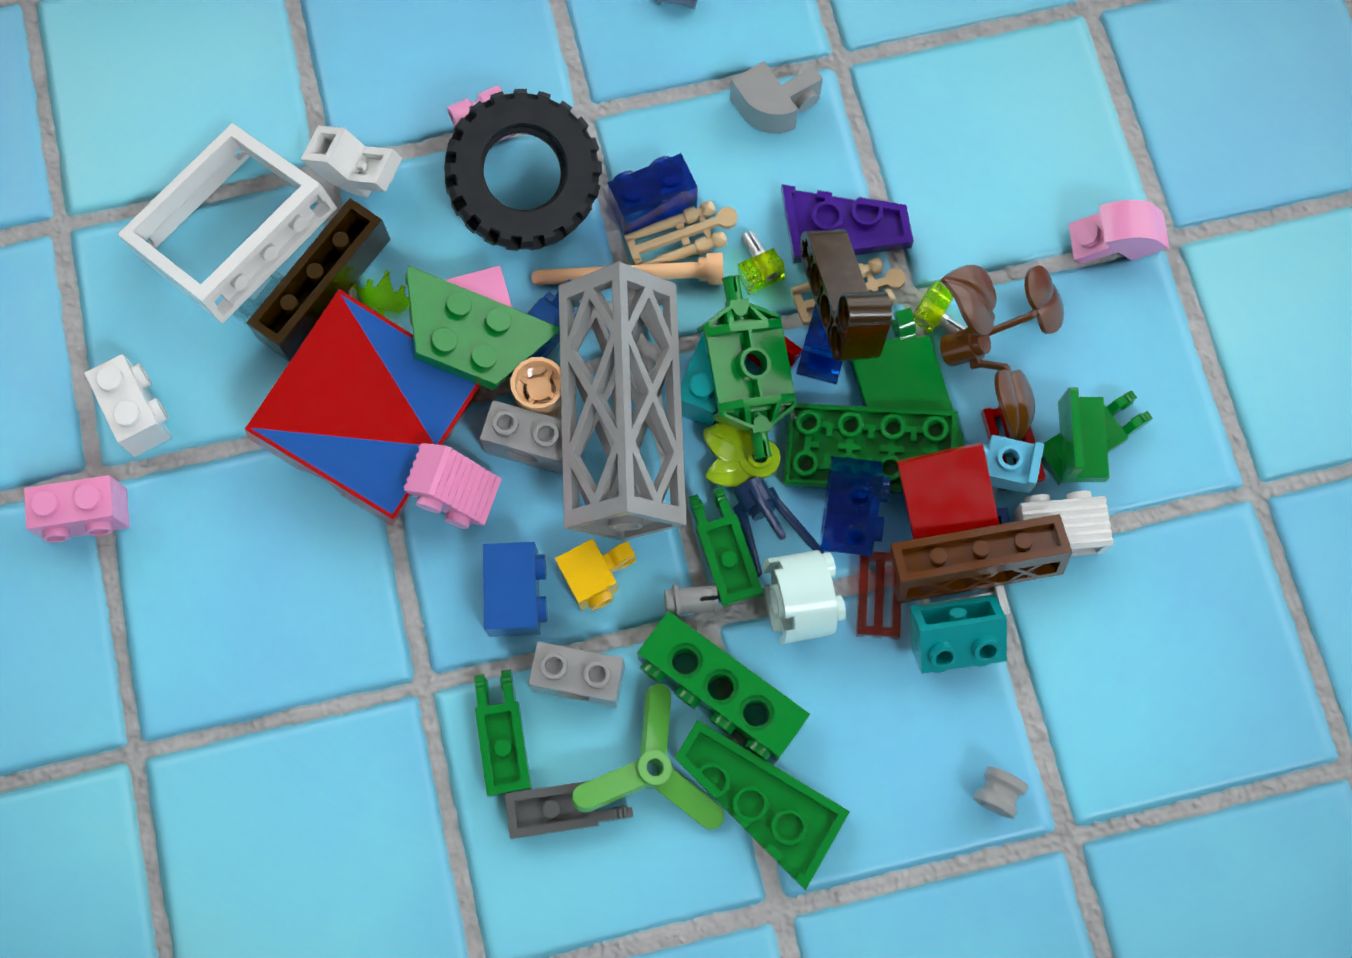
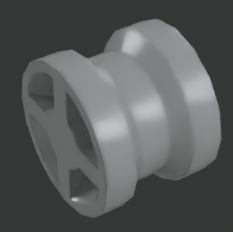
M988 766L984 773L986 782L982 789L976 791L973 799L994 813L1014 819L1018 811L1015 804L1019 796L1026 794L1029 786L1018 777L1004 770Z

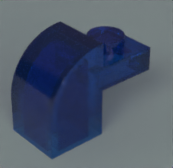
M815 304L796 375L837 385L843 361L836 362L832 356Z

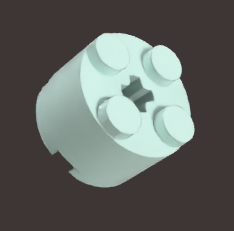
M819 550L765 559L763 574L771 573V584L763 586L764 597L773 631L783 632V635L778 639L779 643L783 645L834 635L837 629V621H842L846 618V609L842 596L840 594L835 595L832 578L836 576V568L832 554L830 552L822 554Z

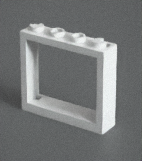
M232 123L118 233V236L141 260L223 324L338 208L320 183ZM239 149H242L237 156L234 155ZM251 157L297 190L200 284L156 250V248ZM314 202L317 203L318 205L313 210H311L310 206ZM222 295L224 299L216 305L214 302Z

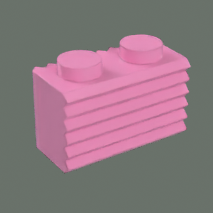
M422 443L418 447L419 452L415 454L417 459L412 462L414 467L409 470L411 475L406 478L408 483L403 486L404 490L418 498L416 502L418 507L433 513H440L441 511L445 513L444 521L448 524L462 529H468L470 524L485 526L502 478L497 477L491 471L485 470L486 468L474 463L475 461L469 460L468 457L453 450L452 447Z

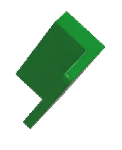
M1069 387L1058 401L1063 482H1106L1110 475L1104 397H1079L1078 387Z

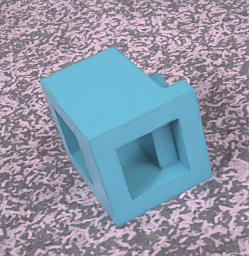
M992 435L987 445H984L991 485L1029 494L1037 484L1044 444L1039 442L1031 444ZM1002 456L1015 458L1016 464L1007 465L1003 461Z

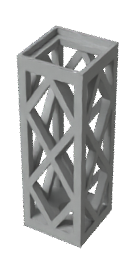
M618 261L559 285L563 498L565 529L625 541L687 525L676 284ZM612 287V303L605 300L601 291ZM627 288L637 291L634 298L628 300ZM660 305H662L663 315L659 307ZM574 307H577L579 309L574 319ZM644 324L661 349L650 377L636 346ZM591 326L603 353L594 379L578 353ZM665 380L667 418L659 401ZM576 386L584 402V407L578 423L576 407ZM611 393L613 411L607 403ZM631 398L636 405L633 413L631 409ZM648 426L666 455L654 484L639 452ZM594 428L608 459L598 486H596L581 458ZM669 486L671 505L663 503ZM579 492L585 503V506L579 507Z

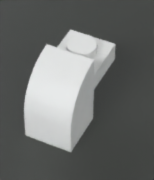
M318 126L301 160L331 184L352 194L368 198L371 191L386 192L389 184L394 179L402 157L393 149L364 146L346 128Z

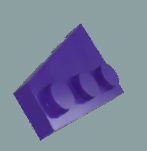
M781 185V196L793 264L802 262L800 239L804 231L845 229L855 255L912 248L914 240L907 205L862 197L853 200L832 196V192L817 190V193L795 190L796 186Z

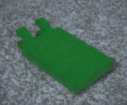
M911 308L895 311V319L891 320V326L896 337L885 341L879 358L849 361L864 407L954 411L930 337L926 335L917 338L915 320ZM957 422L956 447L965 446Z

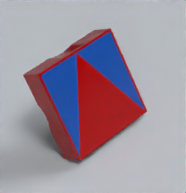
M339 289L244 430L247 438L297 469L322 478L332 485L343 497L393 526L412 497L410 493L404 490L403 486L408 483L406 478L411 475L409 470L414 467L412 462L417 459L415 454L419 452L418 447L422 443L443 445L451 436L480 391L481 385L414 359L413 334Z

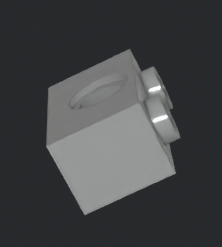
M493 400L480 436L485 453L563 475L562 419Z
M537 642L528 685L536 693L617 708L625 671L624 658Z

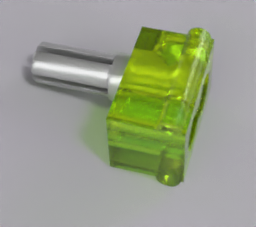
M748 231L749 234L747 232L744 233L742 240L751 253L752 258L738 264V275L747 294L751 295L784 280L785 265L774 248L766 251L753 231Z
M935 280L928 287L913 312L915 325L929 333L935 327L943 329L949 334L966 328L945 313L954 297L942 282Z

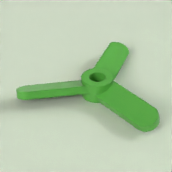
M657 683L649 686L646 690L640 757L633 763L577 786L572 796V803L577 810L591 812L641 789L655 788L704 828L716 829L721 826L724 821L722 807L672 768V763L667 756L671 693L666 685ZM647 763H652L656 766L657 776L649 774Z

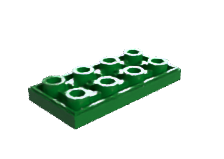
M797 403V406L789 412L784 486L903 494L897 461L956 448L958 411Z

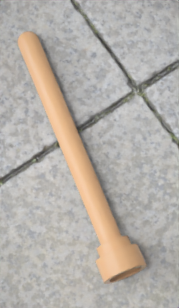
M723 252L706 253L707 257L699 258V262L630 265L665 280L699 278L700 282H708V286L723 285ZM606 266L535 270L531 275V281L537 286L562 285L569 279L574 280Z

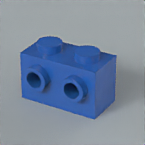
M535 542L483 544L484 630L489 637L540 635V622H548L547 597L539 596V580H546L547 578L545 554H538Z

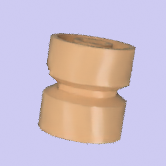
M531 357L522 361L514 369L511 377V391L516 406L561 419V368L553 360L544 357Z

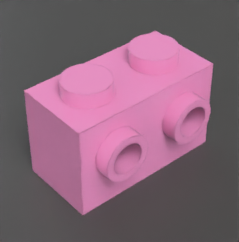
M110 475L24 488L26 529L42 538L45 542H63L69 540L70 537L82 535L103 536L111 534L114 530L130 528L127 488Z

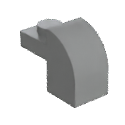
M765 61L731 79L730 100L742 118L753 128L766 133H785L796 128L798 110L800 112L806 111L817 103L820 98L823 78L817 69L813 67L781 85Z

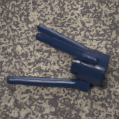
M763 477L750 479L735 489L734 495L739 503L733 507V510L740 521L758 577L762 576V570L749 516L752 517L753 521L766 518L778 538L783 540L786 538V533L773 513L776 508L812 550H819L822 554L825 553L813 536L781 501L774 487L768 488Z

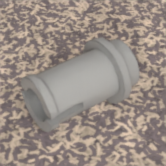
M677 584L672 585V589L664 590L666 613L669 611L680 618L681 614L718 611V600H700V597L718 595L717 587L715 584L678 588Z

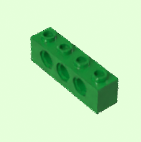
M667 611L637 652L638 660L642 662V665L639 667L642 672L657 683H661L663 679L678 688L674 694L681 701L693 709H696L700 704L713 714L709 720L728 735H731L734 730L748 740L745 747L765 761L769 757L778 761L810 716V713L669 611ZM681 654H689L696 659L698 666L690 674H680L672 665L674 659ZM717 679L725 680L731 685L733 693L725 700H716L708 692L709 684ZM750 705L763 707L767 712V722L758 727L749 725L743 716L745 708Z

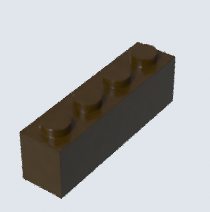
M349 198L246 322L257 339L290 362L337 291L340 289L348 293L391 240L383 220Z

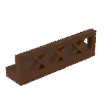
M1060 514L891 543L890 555L897 577L894 589L896 603L900 604L1063 575L1072 555V549Z

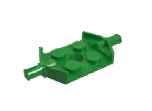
M731 275L722 278L726 297L725 308L697 328V333L704 331L718 413L712 415V418L743 432H748V435H751L754 460L772 457L767 432L772 431V425L793 410L797 403L781 316L778 313L749 303V298L743 299L739 280L740 276ZM747 354H753L759 359L761 370L758 375H753L747 371L744 364Z

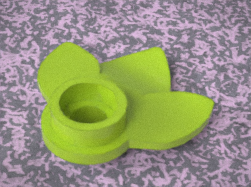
M723 423L711 425L703 431L705 443L717 457V460L710 466L705 477L716 485L731 488L739 487L751 477H763L765 479L772 476L780 465V451L771 440H769L772 457H768L763 463H757L752 458L754 451L751 435H748V432H743Z

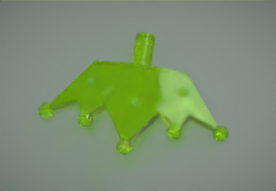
M389 270L384 272L385 275L375 288L372 285V279H368L365 288L359 287L357 283L352 286L356 288L363 304L369 308L377 309V313L384 316L385 311L400 314L410 306L409 297H406L404 292L406 289L404 285H401L400 289L396 292L394 291L389 278Z

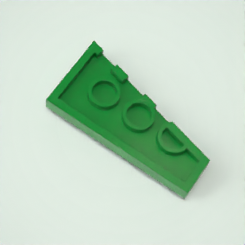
M697 720L675 756V760L806 890L850 811Z

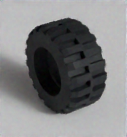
M514 89L513 93L505 95L503 91L492 94L489 100L483 103L479 101L470 108L469 113L464 118L461 117L455 126L451 139H449L444 163V183L446 193L451 200V206L456 215H459L464 221L467 229L473 234H478L484 238L485 242L493 246L499 245L506 247V250L512 251L522 249L532 251L542 249L551 244L553 245L573 232L586 219L592 210L591 207L594 200L598 197L602 161H598L597 151L599 147L596 138L590 137L587 131L589 125L582 116L577 118L571 112L572 107L563 100L560 104L551 100V94L539 91L538 95L529 94L527 89ZM522 133L535 136L550 146L557 156L560 166L559 185L553 197L540 207L530 210H517L507 207L491 194L486 185L484 177L485 158L491 147L508 135Z

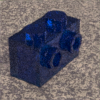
M682 153L672 157H659L645 168L635 172L631 170L624 171L615 176L612 181L607 182L609 204L624 235L683 213L684 209L692 206L697 208L698 186Z
M831 456L820 531L821 551L872 556L874 541L882 542L884 517L878 516L880 502H888L890 492V477H884L882 462Z

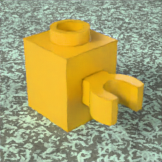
M592 538L556 557L555 561L580 610L582 611L590 607L591 611H595L614 600L613 594L618 592V586L612 573L635 563L636 555L628 541L619 544L608 553L602 555Z

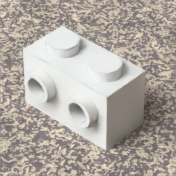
M121 354L84 373L117 443L132 456L136 457L172 439L165 425V421L169 420L168 415L157 397L152 398L147 388L152 385L151 380L140 363L133 365Z

